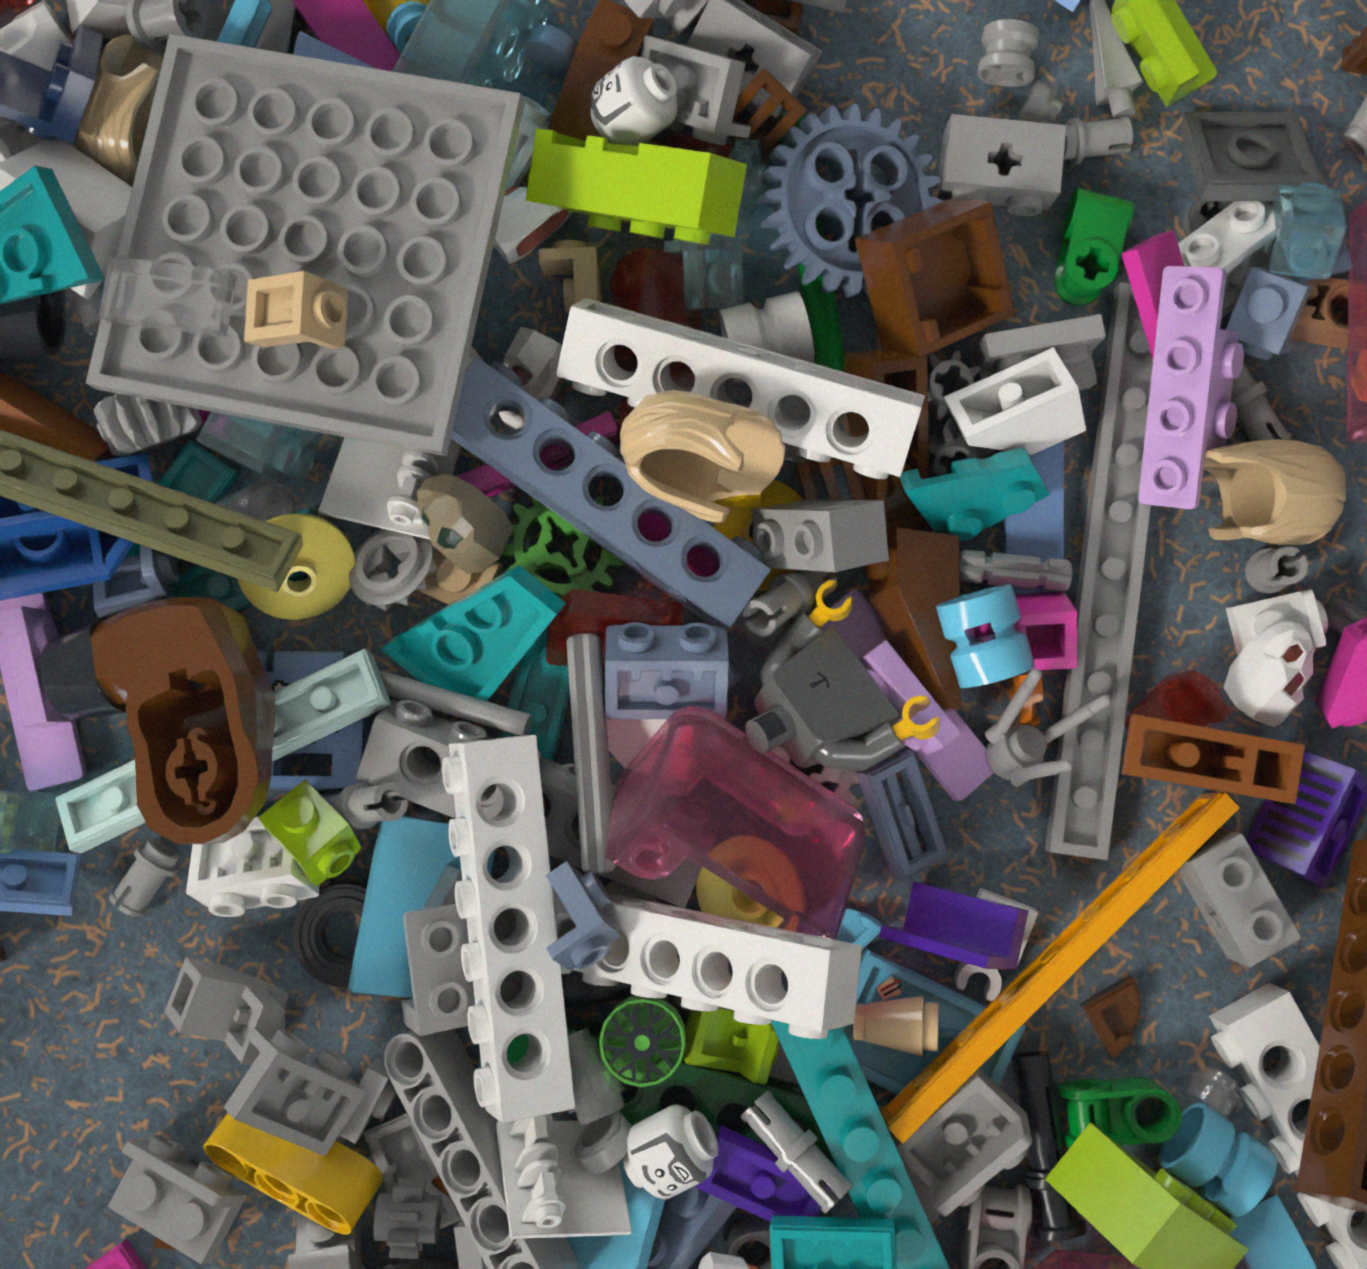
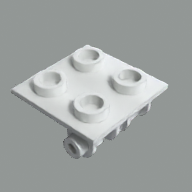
M345 437L318 512L321 515L430 540L427 521L418 510L417 490L428 477L444 473L453 475L462 446L451 439L446 457Z
M552 1114L504 1124L497 1121L496 1129L510 1239L631 1234L632 1230L619 1162L605 1172L592 1174L575 1156V1146L579 1136L593 1121H553Z

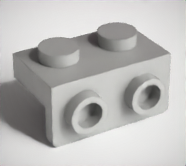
M980 1068L903 1144L895 1136L892 1138L901 1160L934 1191L935 1209L944 1217L949 1215L959 1205L965 1207L974 1202L983 1191L985 1183L1003 1168L1006 1170L1012 1169L1023 1160L1032 1143L1027 1113Z

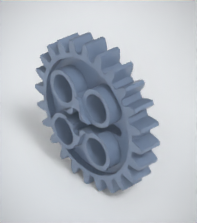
M852 104L843 112L842 118L835 105L828 107L821 114V120L814 113L809 114L800 122L801 130L793 126L782 137L786 146L778 145L769 154V158L777 166L769 167L761 174L760 179L774 187V189L766 191L758 198L759 204L771 207L774 210L773 214L761 222L762 228H778L780 236L770 245L771 250L787 247L791 254L783 267L788 270L799 263L805 266L802 277L804 285L815 280L818 276L823 277L822 290L823 294L826 295L836 290L840 283H842L845 298L857 295L861 287L869 296L855 239L872 232L871 221L878 222L884 227L944 202L929 196L928 190L941 182L939 176L924 175L922 169L932 160L931 154H925L915 157L912 150L919 139L917 134L902 141L897 137L901 127V120L897 118L886 128L881 127V112L877 108L868 114L863 121L861 120L858 104ZM848 151H850V152H852V153L854 154V157H855V164H854V166H853V162H852V157L850 156V154H849ZM815 160L821 161L829 167L833 177L832 183L826 182L819 177L815 169ZM871 164L877 165L882 169L886 178L885 186L874 180L870 170ZM816 218L824 219L829 223L833 232L832 242L823 239L819 235L815 225ZM849 239L855 253L850 252L848 249Z

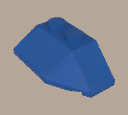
M148 453L95 462L154 483ZM0 496V601L111 580L134 545V542Z

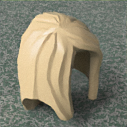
M123 34L121 37H116L108 42L99 55L95 83L78 127L75 141L77 150L133 187L163 57L141 47L132 35Z
M676 390L646 395L623 421L620 432V453L624 458L628 474L643 490L660 500L686 510L699 519L711 522H723L731 510L713 503V501L738 495L760 494L778 475L783 464L786 448L782 442L781 431L776 428L775 423L766 415L747 407L715 400L701 394Z
M1258 440L1214 448L1205 452L1203 470H1206L1217 480L1223 500V523L1217 528L1208 529L1211 538L1214 540L1252 538L1277 545L1309 544L1323 538L1342 514L1344 502L1346 501L1345 470L1326 449L1320 446L1293 440Z

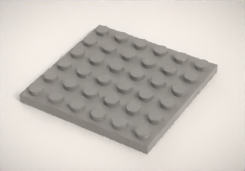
M169 34L86 384L97 390L447 457L525 105L521 93ZM306 271L344 286L347 289V319L345 345L343 348L329 349L312 342L262 348L244 342L248 280Z

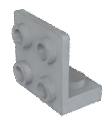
M456 902L405 912L403 923L413 999L401 1001L404 1025L420 1036L468 1026V1008L475 1006L473 981L468 982L466 980L461 961L462 945L469 943L467 920L459 917ZM510 908L502 911L495 919L494 934L498 941L508 938L515 929L516 917ZM519 971L508 974L502 981L500 995L503 1002L513 1000L520 993L522 977Z

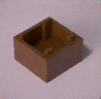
M948 199L855 239L883 350L921 358L1015 315L991 201Z

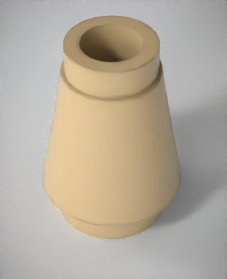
M924 996L856 1004L853 1038L854 1040H864L867 1043L922 1056L923 1051H938L939 1003L924 1002Z

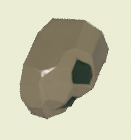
M444 473L426 478L417 490V505L419 512L422 514L421 518L428 526L431 544L452 561L454 566L465 573L485 571L500 558L513 531V527L504 510L478 488L456 476Z

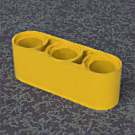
M229 1113L225 1115L203 1145L204 1152L208 1158L227 1173L321 1226L342 1235L350 1234L384 1181L383 1174L370 1160L337 1141L333 1143L326 1156H323L237 1121Z

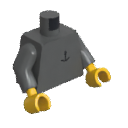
M829 580L823 583L817 590V607L810 614L804 611L774 642L760 672L763 686L754 699L755 708L760 715L746 722L745 732L748 741L757 752L765 754L782 745L795 765L802 768L820 763L825 768L864 771L906 746L905 739L910 736L922 740L934 737L939 731L941 722L939 717H935L923 725H917L912 722V718L917 712L925 710L931 704L927 696L919 695L912 697L905 703L902 711L903 720L895 724L901 715L837 629L833 627L825 632L822 627L828 620L840 621L846 618L851 612L853 603L852 596H850L839 608L831 609L825 606L823 603L824 599L837 587L836 580Z

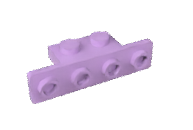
M1167 266L1163 270L1138 500L1142 504L1182 509L1197 508L1200 503L1206 450L1225 446L1226 438H1230L1234 432L1237 410L1235 404L1230 402L1233 379H1237L1242 371L1244 350L1242 344L1238 343L1239 331L1220 330L1226 271L1223 268Z
M858 590L850 591L830 607L831 609L839 608L846 599L852 596L853 603L849 615L840 621L828 620L822 627L825 632L833 627L837 629L901 715L895 724L903 720V707L909 699L919 695L929 698L931 704L925 710L917 712L913 716L912 722L917 725L927 724L931 719L939 717L941 725L938 733L926 740L910 736L905 739V743L914 750L916 755L954 801L965 799L994 773L987 762L986 748L956 711L945 713L891 647L875 610Z
M47 592L0 601V669L26 786L31 791L81 780L87 776L76 720H70L62 716L50 703L42 686L39 657L44 645L59 636L52 618Z

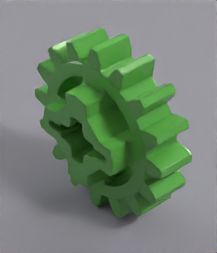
M601 495L593 500L597 504L605 506V498ZM533 497V506L530 509L516 503L512 508L519 523L518 525L511 524L513 531L509 539L513 540V544H507L501 554L502 558L516 560V563L511 565L506 572L520 565L555 595L562 597L566 603L564 605L566 610L573 609L574 596L582 595L590 605L594 603L593 587L597 584L607 590L613 587V581L606 572L608 569L622 570L624 563L602 547L599 562L592 572L589 573L585 559L588 550L597 545L596 542ZM538 522L541 529L538 543L528 548L529 551L525 553L526 537L532 526ZM551 527H554L558 536L562 535L566 542L576 539V542L572 545L573 560L576 568H573L568 558L565 559L560 552L550 555L554 550V538ZM548 571L565 575L569 583H553L541 578L537 574L542 575Z

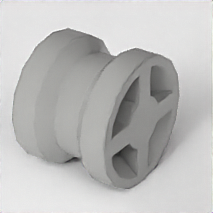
M1014 19L997 20L984 26L981 43L986 49V53L978 63V78L986 84L1007 87H1020L1032 82L1036 66L1031 59V53L1037 48L1040 33L1038 28L1031 23Z

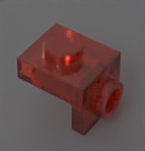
M1195 670L1166 675L1125 717L1124 725L1129 729L1132 714L1206 727L1210 723L1224 722L1231 715L1232 711L1221 699V691L1211 679L1199 674Z

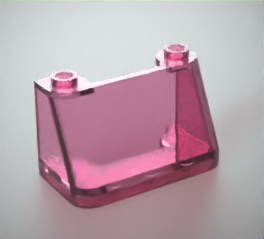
M688 706L678 709L669 716L618 776L605 858L642 879H658L668 876L689 857L782 917L784 920L777 928L838 940L865 847V823L861 813L851 804L772 751H768L765 754L757 752L751 746L744 732L714 712L703 707Z

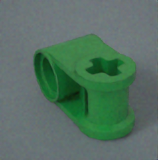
M1078 187L1074 190L1061 230L1062 242L1053 277L1054 289L1063 302L1072 306L1090 304L1114 280L1118 272L1123 244L1133 217V201ZM1079 265H1082L1087 268L1086 276L1092 280L1084 278V268L1080 267Z
M1130 1077L1110 1080L1090 1078L1069 1080L1059 1084V1095L1066 1099L1069 1132L1064 1134L1065 1146L1067 1148L1072 1146L1089 1123H1092L1121 1146L1158 1144L1168 1141L1177 1133L1181 1125L1182 1113L1179 1104L1161 1085L1150 1078ZM1149 1097L1158 1098L1159 1109L1156 1115L1146 1121L1136 1120L1135 1112L1138 1104Z

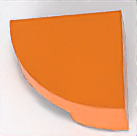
M1028 674L1008 678L1010 701ZM1042 676L1014 720V725H1030L1038 728L1041 724V719L1037 716L1036 703L1043 700Z

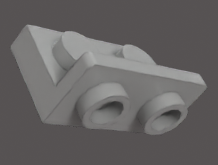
M645 35L640 57L646 58L654 64L664 66L672 74L677 86L678 112L674 122L666 129L684 131V126L687 124L694 127L692 132L693 138L719 145L726 144L727 135L749 138L751 126L733 120L746 62Z
M1098 314L985 334L973 352L975 365L981 368L977 373L978 381L1054 347L1078 386L1079 391L1091 389L1097 383L1091 352L1106 337L1102 315Z
M253 1027L246 1038L260 1053L224 1108L237 1121L326 1156L366 1094V1091L349 1076L353 1066L339 1055L327 1049H322L318 1056L308 1052L310 1046L285 1029L279 1028L275 1035Z
M154 1134L151 1140H127L122 1153L133 1160L107 1207L198 1263H212L247 1195L229 1185L233 1178L231 1174L210 1163L200 1162L199 1166L182 1157L186 1149L167 1137Z

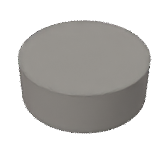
M608 1112L599 1116L579 1136L575 1146V1156L592 1174L607 1171L627 1154V1138L632 1125L620 1112Z

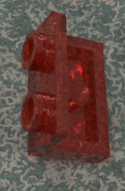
M643 247L617 261L611 278V291L613 296H615L616 307L701 330L703 260ZM625 345L615 346L614 358L618 366L625 371L637 368L638 361L635 353ZM674 361L670 363L669 373L693 374L692 369L683 362Z

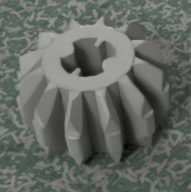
M118 393L104 398L93 410L99 423L96 426L103 442L107 441L113 455L122 457L143 452L191 434L202 423L196 408Z

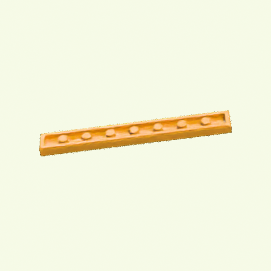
M1226 792L1200 794L999 993L995 1000L991 1001L880 1111L887 1128L902 1144L1240 808Z

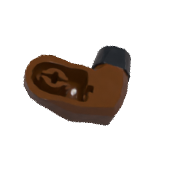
M176 597L141 603L110 618L100 617L53 638L44 645L39 657L42 686L50 703L62 716L70 720L122 713L127 714L128 730L135 750L137 807L150 830L176 844L224 843L247 829L266 801L272 775V750L276 716L275 695L268 675L256 653L243 615L212 598Z

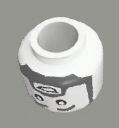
M633 56L622 61L597 81L591 92V118L599 134L603 138L608 139L612 144L639 146V143L646 144L670 126L678 112L677 86L672 74L661 64H654L646 58Z
M674 1104L630 1128L627 1138V1154L623 1157L624 1168L629 1179L636 1187H644L654 1197L664 1200L669 1199L703 1182L711 1175L714 1165L713 1158L718 1156V1142L710 1123L702 1113L696 1110L691 1112L686 1107Z

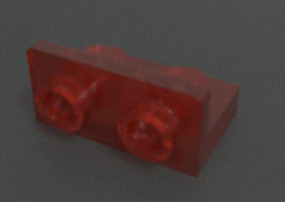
M571 589L560 598L566 604L547 627L546 661L550 665L568 667L566 643L568 637L575 634L592 633L599 636L601 640L603 671H605L606 628L608 626L625 625L633 622L645 623L650 626H682V603Z

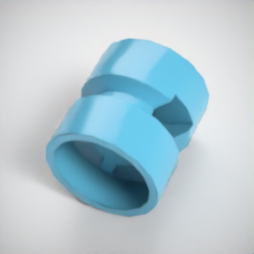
M1011 584L973 592L936 605L945 639L956 642L957 647L950 654L960 688H970L998 682L1023 674L1036 667L1027 635L1016 631L1014 627L1015 623L1021 618V614ZM991 623L995 634L976 639L974 627Z
M1202 1102L1192 1104L1182 1112L1181 1125L1177 1133L1168 1141L1162 1142L1158 1157L1159 1163L1163 1168L1190 1187L1199 1186L1202 1196L1232 1217L1245 1215L1263 1199L1272 1184L1277 1167V1159L1274 1152L1245 1132L1240 1131L1235 1134L1233 1123Z

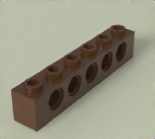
M1367 839L1355 840L1353 843L1296 1191L1344 1209L1367 1212Z

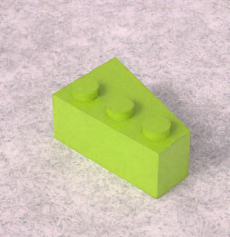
M536 128L525 201L588 215L587 226L596 229L621 232L622 222L631 223L630 233L664 239L665 228L675 229L674 239L709 245L711 234L735 237L747 164L707 152L639 143V146L608 143L606 138L588 135L586 141L559 134L553 130Z
M1092 1123L1088 1124L1045 1178L1056 1191L1132 1264L1141 1269H1234L1249 1250L1232 1235V1232L1238 1225L1211 1201H1206L1188 1185H1183L1165 1169L1161 1168L1158 1173L1154 1172Z

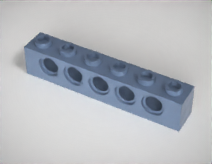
M476 356L465 372L451 439L709 625L723 626L729 629L771 570L760 562L763 558L760 550L739 536H734L732 540L728 539L712 527L715 522L699 519L686 510L660 500L643 490L628 474L626 464L616 458L619 450L609 440L594 431H590L586 436L568 423L571 416L558 403L546 396H542L539 401L520 388L522 380L507 366L498 361H493L489 366ZM509 410L519 414L525 425L516 434L504 435L492 427V418L501 411ZM559 445L570 452L573 463L561 471L551 470L542 463L539 454L548 446ZM597 480H609L618 487L621 499L615 505L601 506L592 500L588 487ZM646 514L660 516L668 527L667 538L659 542L645 539L639 532L638 519ZM702 548L711 553L716 564L715 572L712 576L700 577L689 569L687 565V553L689 550Z

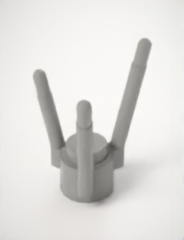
M1032 669L1018 688L998 722L985 731V736L990 741L986 749V758L990 768L997 776L1005 780H1011V783L1016 787L1031 779L1070 771L1073 768V763L1069 759L1040 764L1046 752V744L1109 706L1112 701L1109 695H1102L1042 732L1030 725L1018 724L1011 726L1042 676V672L1039 669Z

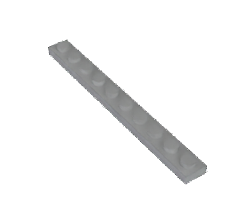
M1120 282L1114 288L1075 601V609L1077 611V668L1067 669L1061 720L1102 695H1109L1112 701L1109 706L1058 738L1056 761L1069 759L1073 763V768L1070 771L1054 775L1045 851L1102 860H1108L1151 509V505L1139 502L1138 495L1153 359L1129 283Z

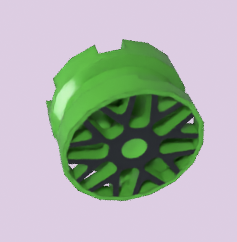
M630 995L615 1005L603 1023L599 1039L601 1058L609 1072L623 1083L638 1087L657 1085L670 1077L682 1061L686 1044L684 1020L676 1007L664 998H646Z

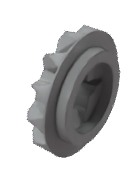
M381 528L370 535L355 552V565L349 572L350 586L355 595L367 606L372 604L384 611H387L395 602L408 606L409 595L416 589L426 590L425 577L437 570L433 561V555L437 549L431 544L429 539ZM394 554L402 563L398 565L399 574L392 579L388 574L392 571L391 563H393L392 555Z

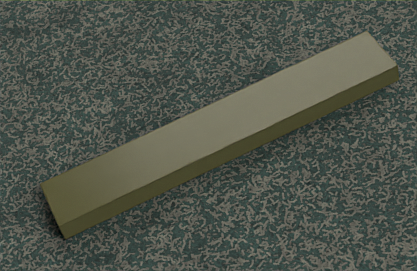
M0 430V496L275 592L280 590L303 547L302 534Z

